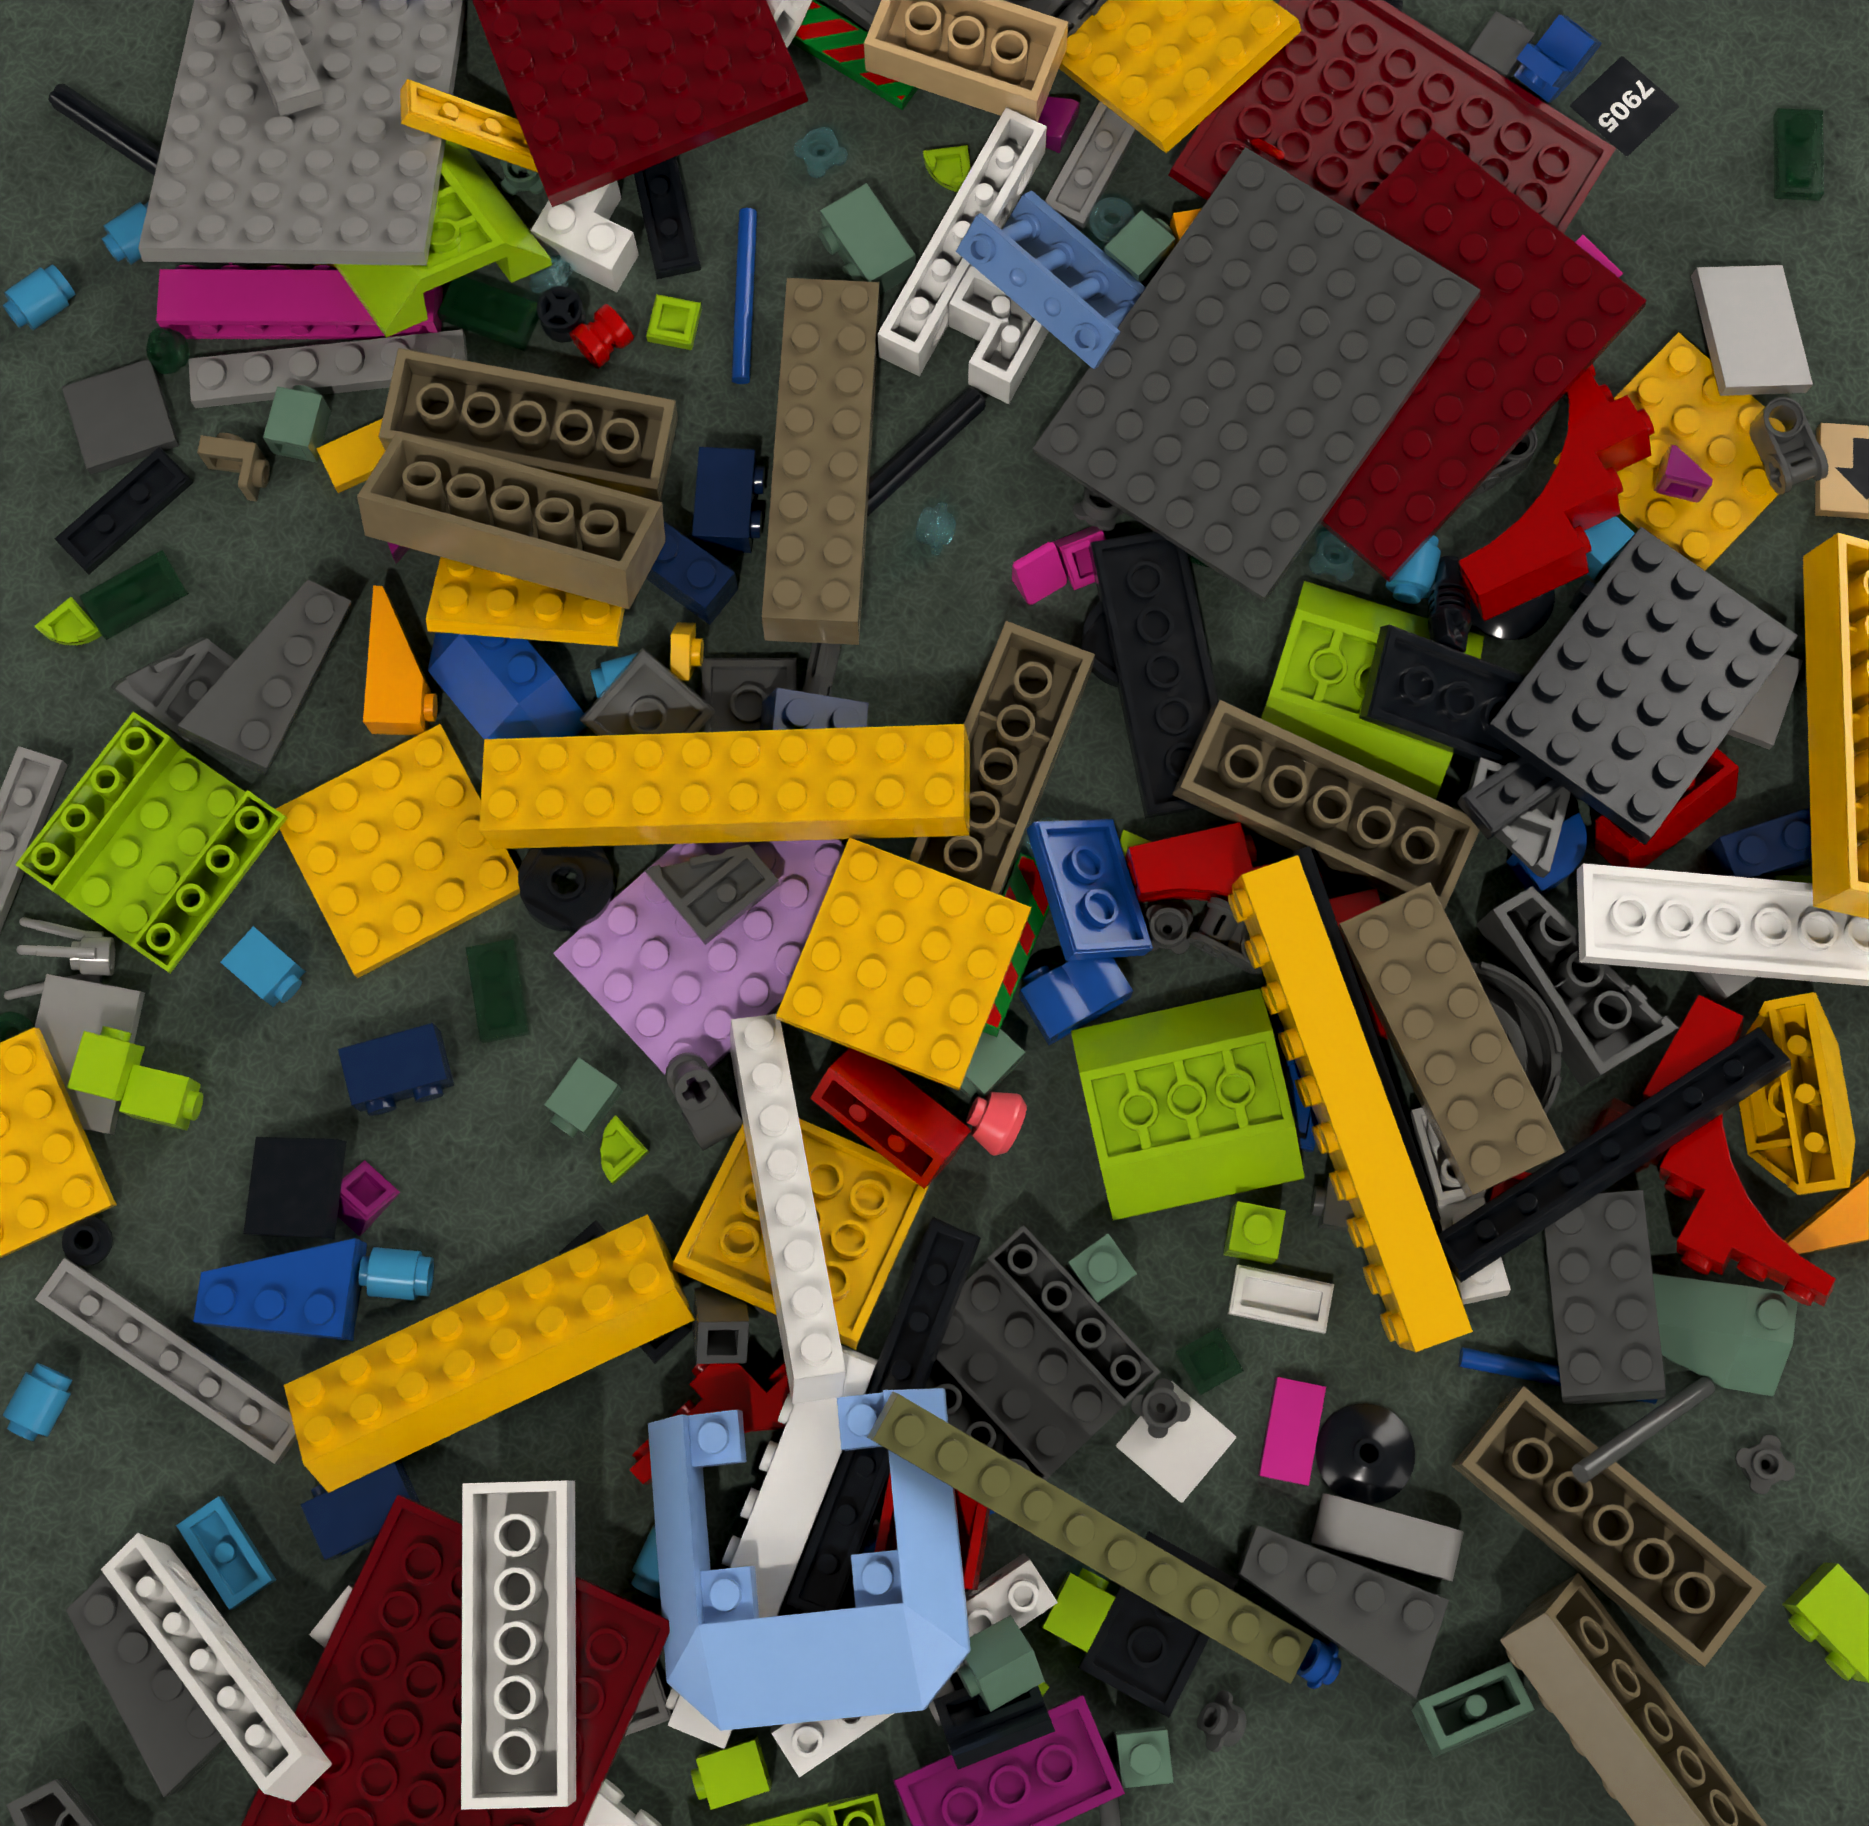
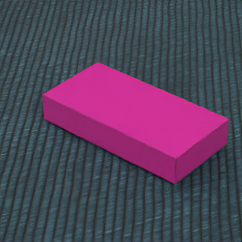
M1281 1377L1275 1378L1258 1476L1309 1486L1326 1392L1325 1386Z

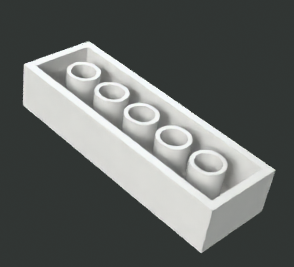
M575 1481L463 1483L461 1810L568 1807L576 1801Z

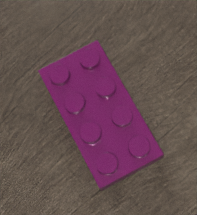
M1079 1695L1047 1710L1055 1732L959 1770L956 1767L952 1754H949L893 1780L911 1826H1056L1124 1795L1125 1792L1083 1695Z

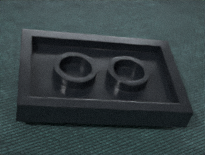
M1147 1532L1144 1539L1232 1591L1234 1590L1238 1582L1236 1578L1152 1532ZM1120 1585L1115 1594L1116 1598L1088 1653L1084 1654L1078 1668L1169 1718L1210 1637Z

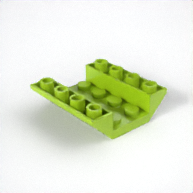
M446 140L427 265H334L387 338L428 320L423 295L426 291L493 262H496L508 280L513 283L552 266V261L468 149Z
M1304 581L1261 719L1436 800L1453 753L1359 719L1380 627L1390 624L1430 640L1428 619ZM1469 632L1466 651L1463 653L1481 659L1484 636Z
M133 711L15 865L171 974L288 818L247 790L245 792L185 751L170 736Z
M1260 988L1071 1030L1079 1074L1113 1221L1305 1179L1296 1127L1274 1033Z

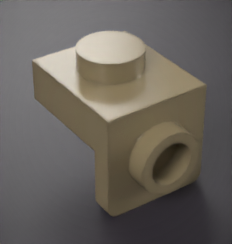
M219 433L217 437L201 435L197 453L207 468L240 473L238 487L247 500L257 501L260 488H266L270 476L269 462L257 444L246 442L243 438L230 433Z

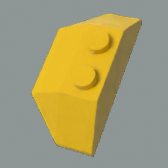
M1814 992L1765 1001L1758 1012V1017L1746 1035L1760 1027L1790 1058L1792 1069L1739 1102L1747 1154L1772 1175L1785 1183L1797 1195L1850 1188L1855 1135L1839 1045L1820 1001Z

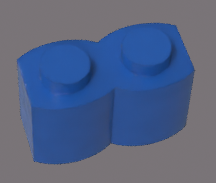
M1113 958L1070 960L1053 970H1050L1048 965L1027 975L1023 979L1026 986L1020 989L1019 998L1047 1044L1051 1045L1070 1035L1071 1030L1080 1029L1090 1021L1101 1017L1129 1000L1133 990Z

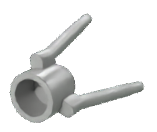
M22 917L19 920L21 926L81 941H73L71 947L19 945L16 949L18 954L70 958L71 969L80 970L81 974L66 978L101 984L102 975H113L116 951L115 941L113 937H104L103 931H84L27 917ZM45 982L8 990L4 993V998L12 1000L41 994Z

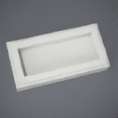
M1236 1265L1227 1314L1325 1334L1334 1284Z

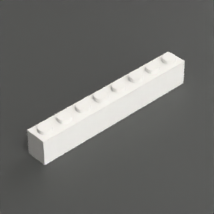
M776 1014L731 1019L730 1052L792 1404L843 1397L846 1369L781 1021L776 1019Z
M841 1345L846 1369L843 1397L864 1395L878 1360ZM790 1393L788 1394L778 1418V1422L786 1425L780 1442L776 1443L770 1440L759 1466V1469L767 1472L760 1491L751 1488L740 1517L748 1519V1523L742 1538L732 1536L721 1564L730 1568L755 1566L759 1618L778 1616L843 1452L841 1450L837 1398L792 1404ZM672 1688L665 1707L673 1710L668 1726L725 1749L733 1730L720 1731Z

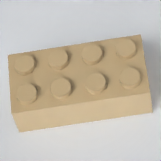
M881 0L864 42L866 71L1000 116L1007 107L1038 122L1067 48L1068 21L1004 0Z

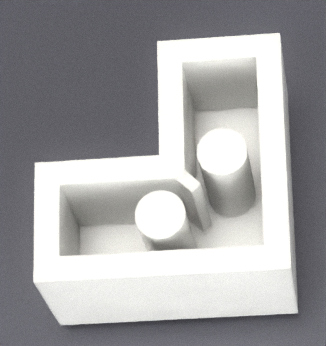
M617 181L555 207H552L548 200L531 229V233L551 260L615 292H618L639 256L634 232L609 220L621 200Z
M971 265L949 303V327L980 341L969 361L968 384L1009 404L1049 331Z

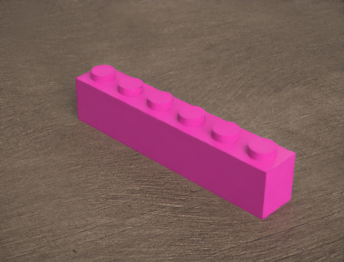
M179 265L175 269H160L156 321L168 339L386 338L338 269L332 266L319 265L313 267L312 270H293L283 265H272L267 267L266 270H247L238 265H226L221 267V269H200L193 265ZM442 285L423 293L428 320L389 337L441 332Z

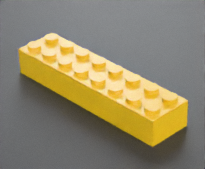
M1836 533L1803 556L1813 907L1869 919V541Z
M648 1214L285 1384L284 1389L303 1465L328 1493L694 1321V1316L677 1271L672 1270L673 1261L667 1245Z

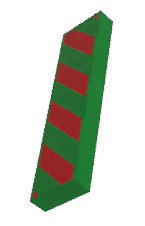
M812 0L802 24L791 43L903 111L919 88L866 71L864 42L868 32L819 2Z
M1022 853L1019 855L1003 896L1031 907V912L983 1030L984 1033L995 1037L999 1034L1050 910L1035 858Z

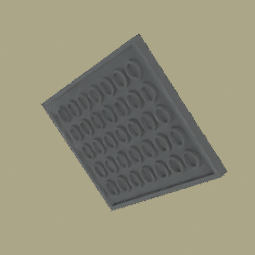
M1245 147L1117 328L1121 332L1100 365L1095 369L1091 367L1088 369L1032 448L1033 452L1039 458L1146 527L1159 533L1174 545L1265 603L1480 297V289Z

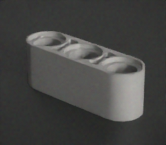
M1323 1493L1311 1543L1453 1582L1464 1532Z

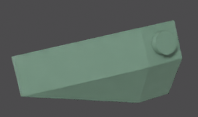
M1653 1274L1662 1356L1700 1376L1708 1377L1715 1385L1723 1389L1773 1397L1793 1346L1797 1301L1781 1291Z

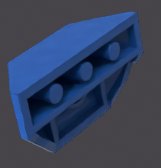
M435 633L428 672L483 739L579 736L588 729L580 721L584 714L582 709L558 676L527 639Z

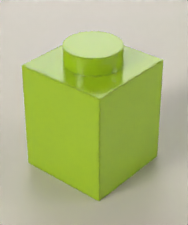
M102 1026L100 1035L83 1031L67 1088L122 1102L133 1064L140 1065L145 1047L129 1043L132 1033L106 1026Z
M133 1064L119 1111L132 1118L187 1131L190 1120L195 1121L202 1109L203 1093L199 1092L201 1084L189 1077Z
M1237 1201L1231 1207L1223 1255L1273 1264L1278 1260L1286 1210Z
M1082 1568L1079 1576L1067 1572L1055 1595L1058 1603L1048 1609L1040 1626L1088 1653L1116 1598L1105 1592L1109 1582Z
M758 1735L726 1745L725 1749L717 1748L699 1754L696 1758L698 1768L691 1770L697 1797L699 1800L707 1798L710 1810L770 1791L772 1787Z

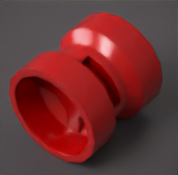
M604 304L594 312V322L580 324L569 333L580 352L597 369L610 360V353L614 351L613 347L623 349L634 340L629 327L608 304Z

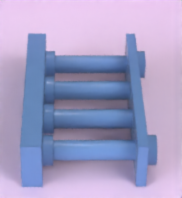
M1029 191L1021 196L1003 229L997 227L982 213L976 215L956 250L960 256L1093 369L1097 368L1121 332L1117 328L1146 288L1033 191Z

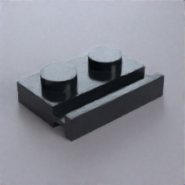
M1038 1686L991 1712L980 1694L971 1698L965 1688L933 1700L958 1770L1055 1732Z

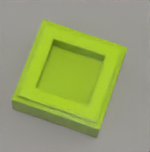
M656 294L646 335L647 341L692 350L702 311L701 303Z

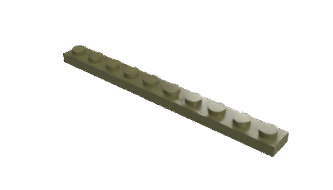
M891 1393L867 1438L1289 1684L1292 1683L1314 1638L900 1394Z

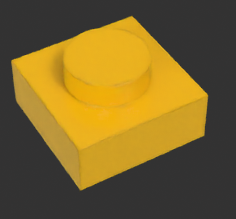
M677 622L671 632L670 671L680 680L689 681L695 666H702L704 641L703 638H696V623Z

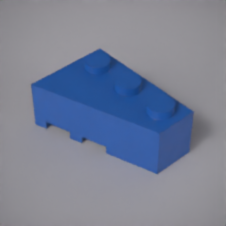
M353 1238L201 1272L193 1322L213 1327L353 1341L361 1290L359 1285V1267L362 1257L366 1255L367 1243Z

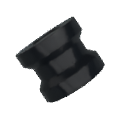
M556 286L546 290L539 297L537 314L546 336L560 343L573 341L569 333L578 325L586 324V314L579 295L571 288ZM556 318H558V319H562V318H563V319L565 320V322H564V321H555V319H556Z

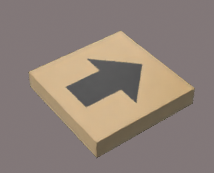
M1820 423L1816 428V440L1825 452L1829 468L1827 477L1816 481L1815 516L1869 519V426Z

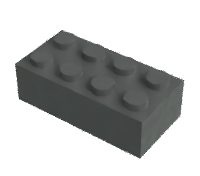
M1643 1190L1599 1193L1545 1228L1563 1405L1665 1398L1666 1387Z

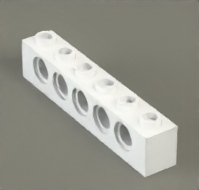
M1007 107L1005 108L877 334L880 358L920 377L949 325V303L971 265L956 252L958 246L976 215L980 213L997 227L1003 229L1045 154L1047 126Z
M137 1533L101 1568L102 1572L261 1791L267 1795L295 1802L332 1765L331 1761L171 1547Z
M1024 1553L980 1582L978 1590H968L965 1592L969 1637L1010 1615L1020 1629L1058 1603L1032 1561ZM962 1662L958 1668L964 1666V1663ZM894 1713L771 1726V1734L800 1778Z

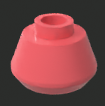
M989 1092L985 1099L978 1096L973 1102L966 1119V1123L972 1125L971 1136L993 1156L1007 1153L1021 1129L1027 1105L1018 1093Z

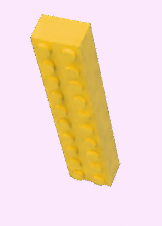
M964 724L484 739L479 831L493 849L849 839V837L853 839L970 836V744Z
M1296 855L1242 874L1232 884L1233 894L1228 895L1229 905L1236 922L1244 921L1250 940L1244 942L1246 952L1253 968L1261 967L1267 986L1261 987L1262 995L1271 1015L1278 1013L1284 1032L1278 1034L1279 1042L1287 1061L1295 1059L1301 1078L1295 1080L1296 1089L1305 1108L1312 1106L1318 1125L1312 1126L1313 1136L1320 1153H1329L1335 1171L1329 1173V1177L1338 1201L1349 1200L1355 1217L1346 1220L1348 1232L1356 1248L1362 1246L1365 1251L1369 1265L1363 1267L1364 1276L1373 1295L1379 1293L1384 1303L1386 1312L1380 1314V1319L1390 1342L1396 1341L1400 1348L1418 1352L1473 1332L1299 856Z

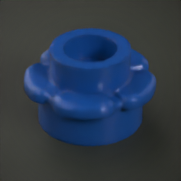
M1318 1639L1313 1640L1297 1671V1675L1308 1681L1307 1686L1309 1688L1317 1689L1322 1683L1329 1685L1338 1676L1341 1669V1659L1338 1657L1337 1645L1333 1642L1328 1644Z

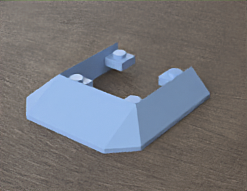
M945 1389L883 1390L881 1393L837 1398L841 1450L849 1451L882 1447L867 1438L892 1392L900 1394L948 1423ZM729 1410L696 1415L681 1414L648 1423L661 1613L664 1618L669 1620L670 1633L664 1646L666 1682L720 1731L925 1710L971 1651L955 1489L888 1450L897 1550L851 1555L855 1608L759 1618L755 1566L711 1570L703 1467L747 1462L743 1411Z

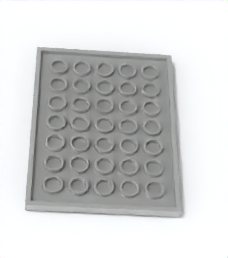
M194 0L138 247L142 261L427 265L446 140L431 135L429 132L425 133L401 124L400 89L405 81L409 79L453 95L465 18V0H281L320 84L325 104L280 116L229 0Z

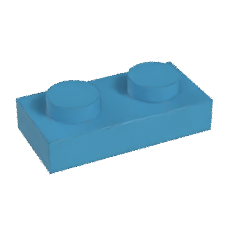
M218 1496L176 1525L229 1610L237 1608L276 1581V1578L224 1496Z

